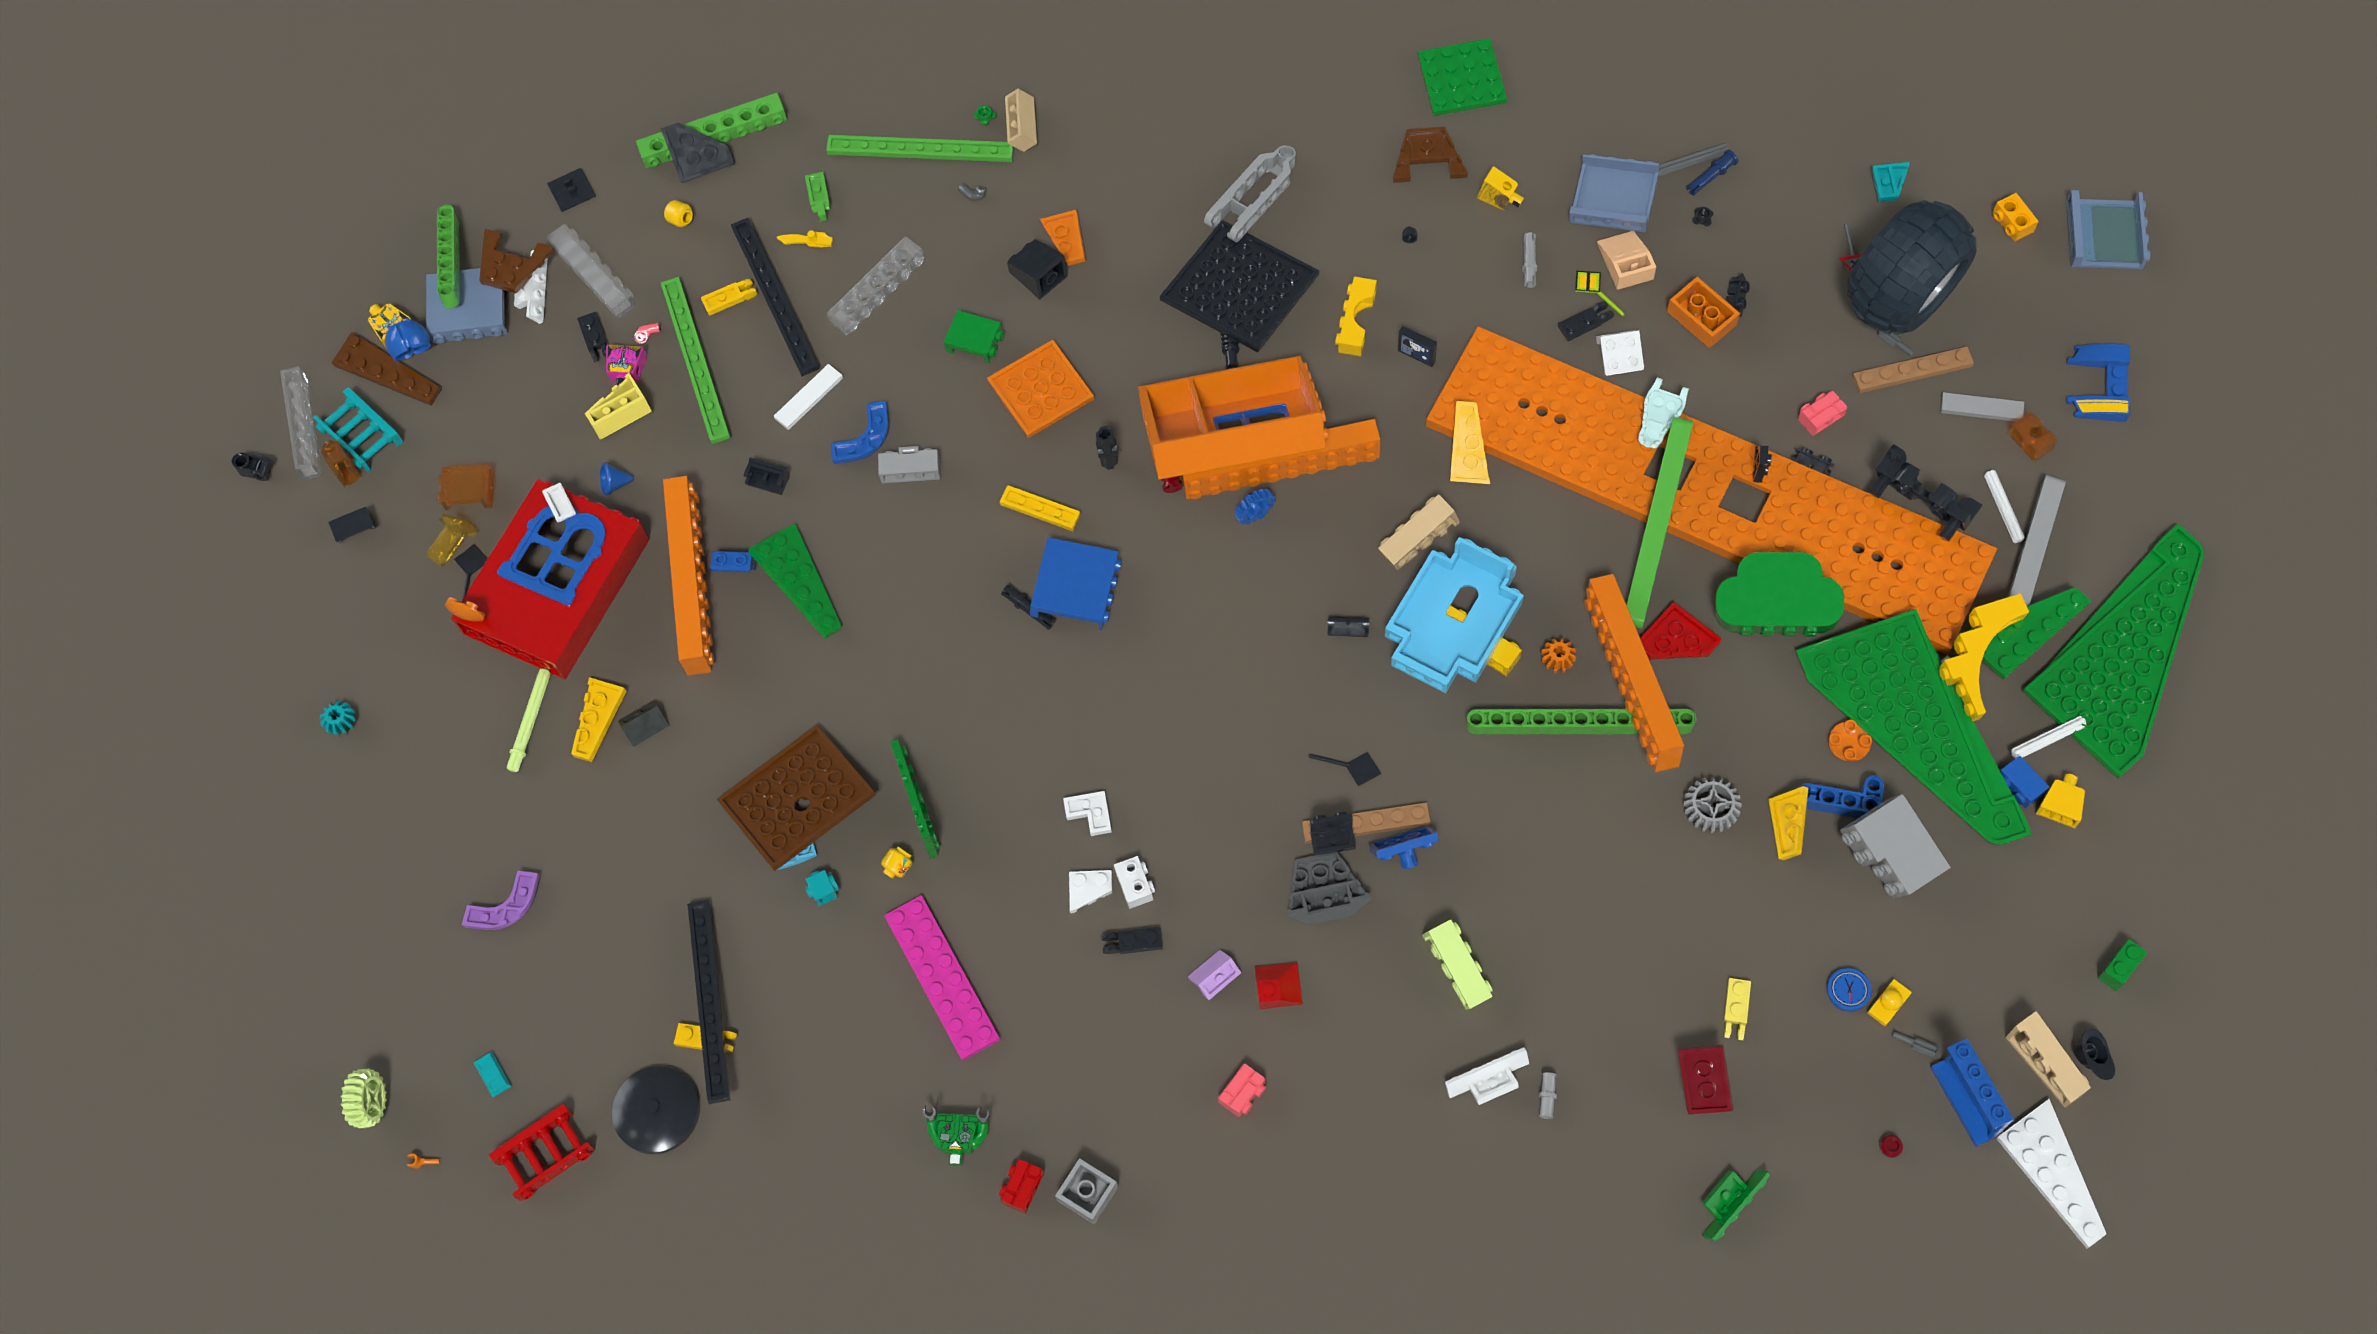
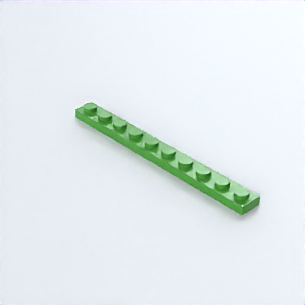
M829 135L826 152L827 155L1012 162L1014 146L1008 144V142Z
M679 277L661 282L711 444L730 439Z

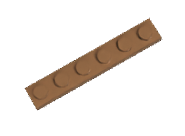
M1962 347L1853 373L1852 378L1860 394L1973 367L1974 361L1968 347Z
M1427 803L1352 814L1354 836L1430 825ZM1310 820L1302 821L1305 844L1312 843Z

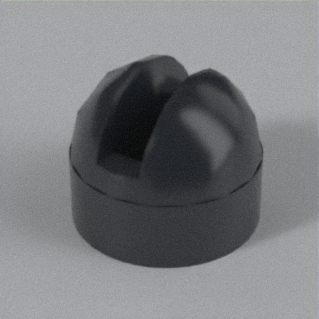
M1411 226L1406 227L1402 232V240L1405 243L1417 241V230Z

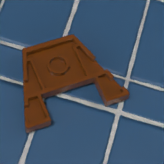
M1445 127L1406 130L1400 157L1393 176V183L1411 181L1409 165L1441 162L1449 163L1450 179L1467 178L1466 167L1464 168L1460 156L1454 149V144Z
M485 229L479 278L483 285L517 293L532 277V273L538 267L541 268L545 263L544 260L555 252L553 246L537 243L530 259L498 251L497 248L503 238L502 234Z

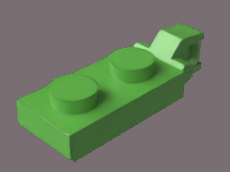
M819 172L805 175L811 209L813 213L818 212L820 222L827 221L826 210H830V202L824 173Z

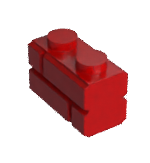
M1018 1159L1017 1164L1013 1163L1008 1173L1010 1179L1007 1185H1002L999 1192L1001 1203L1026 1214L1044 1175L1043 1169Z

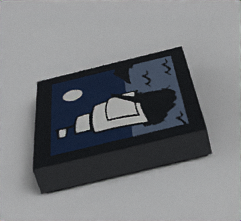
M1402 326L1399 330L1398 351L1433 367L1436 362L1437 342Z

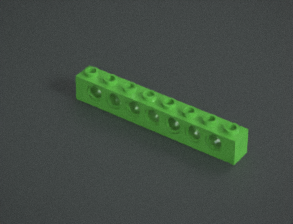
M774 93L683 125L714 140L725 143L731 139L743 137L772 125H778L787 121L778 93ZM662 132L636 140L646 168L672 161Z

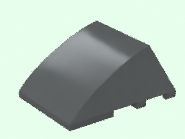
M1338 852L1295 859L1287 917L1308 925L1346 918L1360 910L1371 900V897L1361 887L1358 879L1356 880L1352 875L1349 867Z

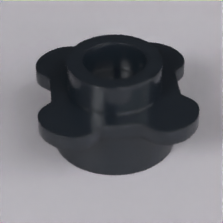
M1707 207L1696 208L1694 211L1695 217L1692 220L1693 223L1710 226L1712 223L1711 217L1714 214L1713 211Z

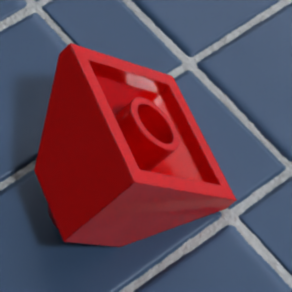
M1297 962L1255 967L1259 1009L1302 1005Z

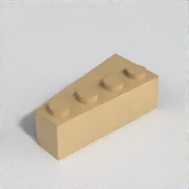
M1439 494L1436 497L1430 498L1422 510L1414 512L1406 524H1401L1395 530V534L1381 542L1378 548L1379 551L1396 570H1399L1418 555L1417 550L1420 548L1423 550L1432 545L1433 538L1444 536L1450 525L1457 526L1460 523L1455 511Z
M2037 1011L2016 1025L2005 1037L2064 1108L2091 1088L2087 1078L2077 1069Z

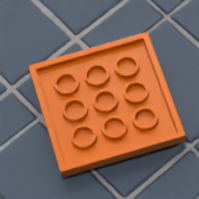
M1054 340L1047 342L987 377L988 383L1027 438L1034 436L1095 400L1092 392Z

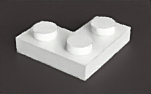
M1105 791L1063 798L1067 820L1088 817L1091 836L1112 832Z

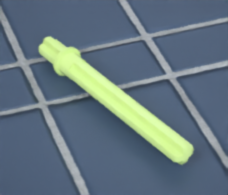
M540 669L513 749L509 751L511 755L507 769L511 772H518L522 759L526 757L525 750L551 675L547 669Z

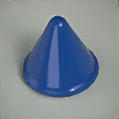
M607 462L601 465L600 486L604 495L607 496L633 481L632 475L609 465Z

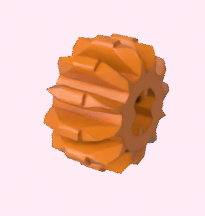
M1553 638L1551 643L1547 642L1545 644V649L1541 651L1543 656L1541 661L1542 663H1547V670L1554 668L1553 672L1557 673L1558 669H1560L1564 673L1566 668H1572V662L1576 661V656L1574 655L1576 649L1570 648L1571 642L1565 644L1563 638L1560 639V642Z

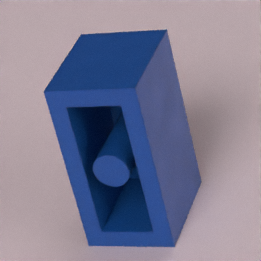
M2018 756L2000 771L2012 795H2014L2018 804L2022 805L2025 809L2042 797L2049 789L2046 782L2021 756Z

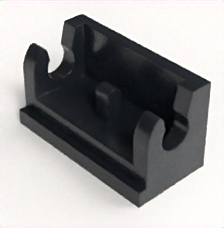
M751 457L744 472L746 485L779 495L783 494L790 478L787 468Z
M366 507L328 522L337 543H341L343 539L369 528H376L372 514Z

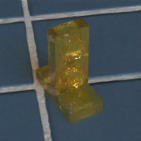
M443 513L439 520L446 526L426 553L430 559L444 567L465 535L475 537L478 532L465 519Z

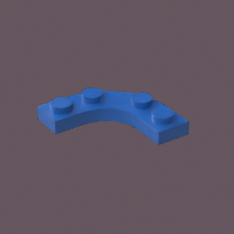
M886 401L867 403L868 426L864 434L850 441L831 443L832 461L834 464L864 459L881 447L889 429Z

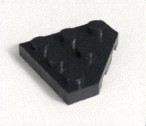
M679 122L661 128L681 183L734 164L728 146Z

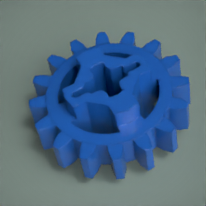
M1261 488L1258 492L1255 490L1253 494H1247L1245 499L1241 500L1242 503L1236 506L1237 509L1234 511L1235 517L1242 524L1247 523V525L1251 521L1261 520L1269 512L1268 510L1273 508L1272 504L1276 502L1275 496L1268 488L1265 490Z

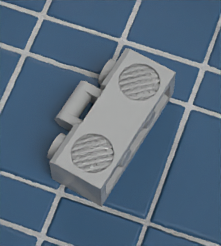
M919 446L899 447V454L893 451L878 453V475L881 484L939 480L940 457L938 450L927 448L919 451Z

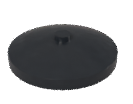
M666 1067L643 1069L629 1077L619 1088L612 1106V1121L618 1136L629 1147L645 1154H661L680 1146L694 1131L700 1114L699 1097L692 1083L680 1072Z

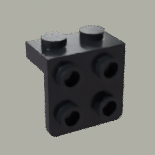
M1338 812L1335 816L1326 817V815H1318L1310 820V836L1314 856L1356 849L1352 828V814Z

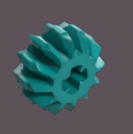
M337 700L335 705L329 702V708H323L325 713L319 715L322 720L320 723L327 733L339 736L340 732L347 734V728L353 729L351 723L356 722L354 717L355 711L353 708H350L351 706L348 703H342Z

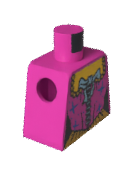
M607 344L606 372L610 380L615 381L614 386H619L625 380L624 376L628 373L635 383L638 382L647 360L644 348L641 346Z

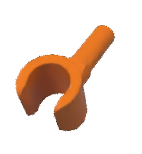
M415 1154L407 1156L415 1159L413 1164H407V1166L413 1169H418L425 1164H440V1159H426Z

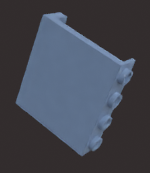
M1583 154V164L1575 199L1569 212L1570 223L1646 233L1659 177V163Z
M480 268L460 270V302L455 308L447 309L443 306L437 292V273L427 274L426 331L431 342L441 344L447 341H462L463 339L471 338L480 339L488 336L498 337L508 334L504 321V290L481 284L479 280Z

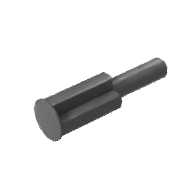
M1879 331L1878 336L1891 346H1898L1909 356L1914 355V351L1900 341L1901 337L1894 332L1886 334Z
M1896 1031L1893 1033V1038L1912 1045L1913 1050L1934 1058L1938 1052L1939 1046L1917 1037L1914 1040Z

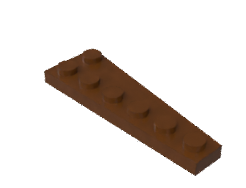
M352 332L331 362L337 368L430 406L433 405L441 392L439 386L401 362L394 361L391 356Z

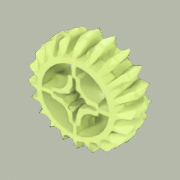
M358 1069L353 1071L352 1074H348V1079L344 1080L345 1086L342 1087L343 1094L340 1096L342 1098L340 1105L343 1106L342 1114H345V1121H348L349 1125L358 1128H368L375 1126L376 1123H379L380 1117H383V1110L386 1109L385 1101L387 1100L385 1099V1094L387 1092L384 1089L386 1084L382 1083L383 1077L379 1076V1072L370 1069Z

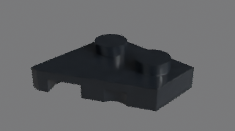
M1755 446L1753 482L1762 483L1764 475H1768V467L1771 466L1772 454H1768L1769 446Z

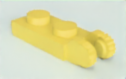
M1733 978L1728 980L1724 1014L1725 1038L1730 1037L1732 1032L1731 1025L1734 1023L1739 1024L1738 1040L1744 1039L1751 981Z

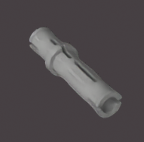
M1528 232L1523 235L1524 265H1522V271L1524 272V286L1533 288L1536 286V272L1538 270L1536 264V235Z

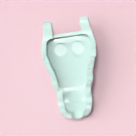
M1658 377L1645 398L1642 428L1638 437L1640 444L1653 449L1659 447L1663 441L1665 434L1671 428L1673 417L1679 418L1682 414L1689 388L1686 387L1682 388L1680 396L1661 390L1660 387L1663 379Z

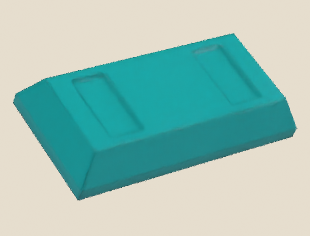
M493 1051L473 1062L492 1098L512 1087Z

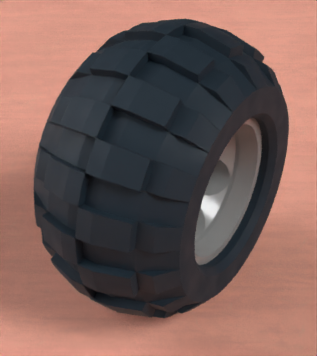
M1926 200L1911 203L1900 210L1868 245L1849 276L1848 297L1853 301L1851 307L1857 316L1871 328L1886 334L1891 332L1895 334L1908 333L1921 326L1952 293L1975 258L1977 246L1976 237L1972 234L1974 229L1964 215L1950 205L1938 201L1930 203Z

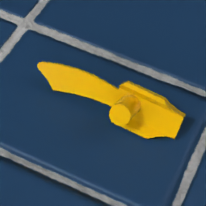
M812 230L807 233L808 236L798 234L777 236V239L786 245L807 244L809 247L824 248L832 247L833 238L824 232H814Z

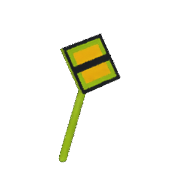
M1576 271L1575 292L1597 293L1621 316H1624V312L1600 291L1601 272Z

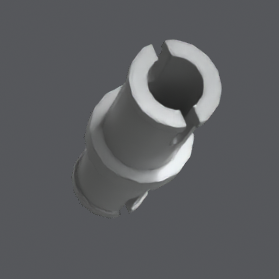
M1546 1072L1542 1074V1092L1539 1093V1098H1541L1539 1117L1553 1119L1554 1100L1557 1099V1094L1555 1093L1557 1074Z

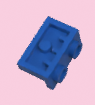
M712 551L711 571L750 572L751 570H756L757 562L749 552Z

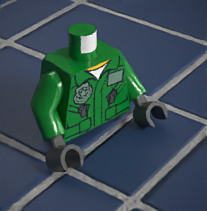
M933 1104V1112L931 1113L926 1111L925 1105L923 1115L927 1118L928 1134L934 1145L940 1148L942 1153L949 1154V1165L962 1166L963 1154H973L974 1149L979 1148L987 1137L989 1122L987 1118L992 1112L991 1108L987 1109V1115L981 1112L982 1106H980L976 1115L937 1114V1117H935L936 1105Z

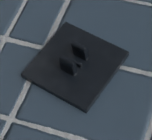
M581 168L547 183L561 212L596 197Z

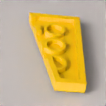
M1456 401L1450 481L1490 484L1477 402Z
M589 677L588 692L585 693V705L583 712L580 714L579 720L581 722L579 729L576 731L571 754L575 758L592 762L627 691L623 687Z

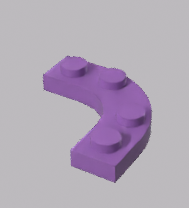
M517 871L510 897L497 907L486 908L467 905L462 926L479 930H499L514 924L529 910L535 897L540 875L533 872Z

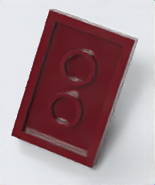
M1724 1045L1679 1048L1678 1054L1688 1115L1732 1112L1734 1108Z

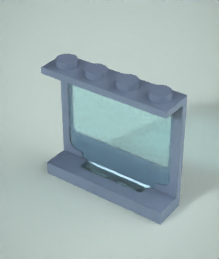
M2071 190L2066 200L2071 267L2143 269L2146 262L2150 260V250H2147L2149 234L2146 233L2148 219L2144 215L2146 200H2143V192H2138L2134 201L2080 199L2079 190Z

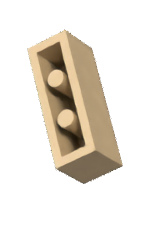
M1016 89L1005 96L1008 144L1025 152L1037 144L1034 97L1020 89Z

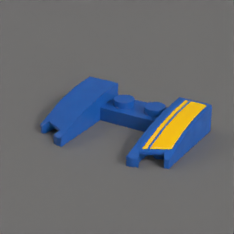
M2091 344L2076 346L2074 349L2077 351L2075 357H2069L2066 364L2105 368V396H2067V405L2074 403L2078 409V412L2074 413L2073 416L2075 418L2126 422L2130 416V397H2128L2130 345Z

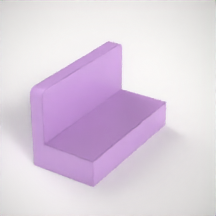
M1219 950L1191 973L1188 978L1197 985L1204 997L1210 1000L1240 975L1241 972L1232 958Z

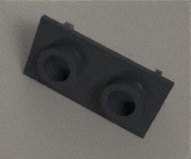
M1741 273L1740 278L1733 277L1730 280L1728 295L1734 296H1727L1726 302L1740 313V317H1742L1743 309H1746V293L1750 289L1749 281H1746L1743 273Z
M1804 447L1801 450L1796 449L1799 455H1794L1792 461L1806 467L1812 464L1814 465L1813 470L1830 476L1832 471L1829 470V467L1834 468V464L1831 463L1832 459L1823 455L1820 458L1812 455L1813 451Z
M1328 616L1329 636L1368 637L1369 618Z

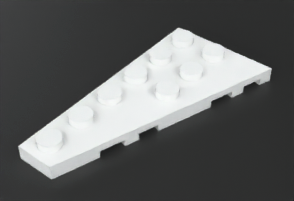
M2048 1099L1996 1139L2083 1245L2089 1248L2105 1236L2106 1231L2050 1099Z

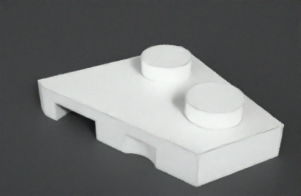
M1111 870L1069 872L1070 913H1075L1077 909L1087 904L1090 905L1096 902L1098 898L1112 893Z

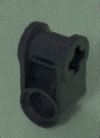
M246 453L235 454L231 461L241 476L260 481L268 480V471L274 464V461L268 457Z

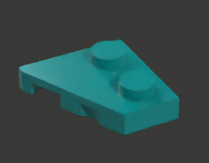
M1909 162L1872 166L1871 172L1878 202L1898 200L1910 165Z

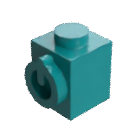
M825 870L815 871L805 879L808 884L805 890L809 898L814 897L819 907L838 898L836 891L839 888L831 872L826 874Z

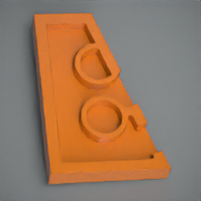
M1076 210L1040 219L1059 253L1064 255L1067 266L1086 262L1079 217Z

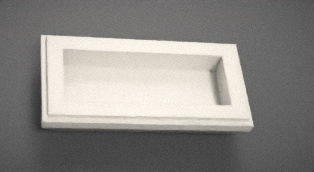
M561 483L542 491L558 523L576 515Z

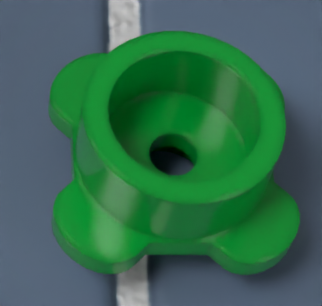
M983 105L974 113V118L981 121L982 125H987L991 119L996 118V113L992 112L989 106Z

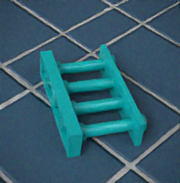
M348 387L343 391L347 399L341 407L324 421H321L316 415L313 416V419L317 423L315 427L321 434L327 433L353 458L352 462L358 469L364 468L369 472L371 469L365 463L387 443L393 442L398 447L403 443V440L389 424ZM357 408L358 414L336 433L329 428L349 409ZM368 419L370 426L348 445L341 439L362 420ZM380 430L383 433L382 437L361 456L353 451L375 431L378 432Z

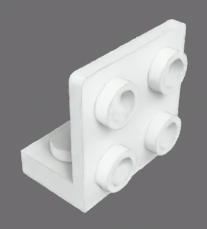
M1639 330L1596 336L1597 344H1601L1604 373L1606 376L1644 369Z

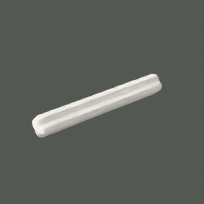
M1995 470L1988 471L1984 477L2014 543L2022 542L2025 536Z
M2081 716L2076 717L2011 750L2013 758L2016 759L2018 756L2023 758L2073 734L2075 730L2079 731L2085 728L2081 724L2086 725V720Z

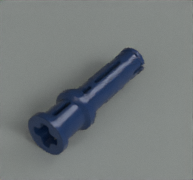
M1727 150L1719 160H1714L1712 167L1686 186L1687 190L1691 189L1689 194L1692 196L1696 195L1697 192L1718 175H1724L1728 168L1738 164L1739 161L1735 153Z

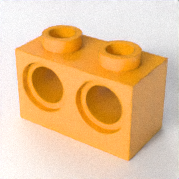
M2017 193L1998 201L1992 212L1995 220L2000 222L2006 234L2014 242L2033 233L2039 222Z

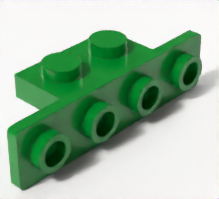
M1757 1169L1748 1181L1744 1183L1734 1171L1729 1170L1701 1203L1715 1218L1702 1236L1711 1241L1720 1239L1729 1224L1739 1217L1740 1211L1752 1202L1755 1193L1766 1185L1767 1179L1771 1174L1768 1171Z

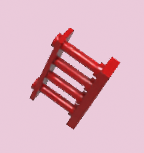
M565 1104L560 1105L488 1154L491 1160L498 1166L505 1165L519 1188L512 1193L519 1201L531 1198L540 1187L577 1162L588 1159L591 1153L595 1151L594 1147L588 1142L582 1145L568 1122L573 1114ZM557 1126L562 1128L575 1149L566 1157H563L550 1136V1131ZM538 1139L543 1140L556 1161V1164L547 1170L543 1168L531 1148L532 1143ZM519 1152L525 1154L538 1175L528 1183L525 1182L512 1161L513 1156Z

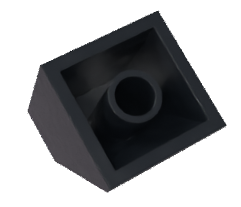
M1037 239L1027 243L1020 252L1012 255L1007 262L1009 273L1039 300L1068 277L1064 255Z

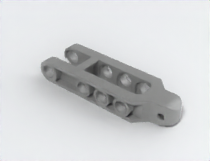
M1284 145L1272 153L1260 154L1211 207L1204 218V224L1215 228L1232 211L1239 217L1230 232L1227 233V237L1234 242H1238L1290 185L1289 175L1295 166V149ZM1271 172L1278 176L1276 179H1272L1269 187L1260 193L1259 198L1253 204L1246 207L1239 203L1264 173Z

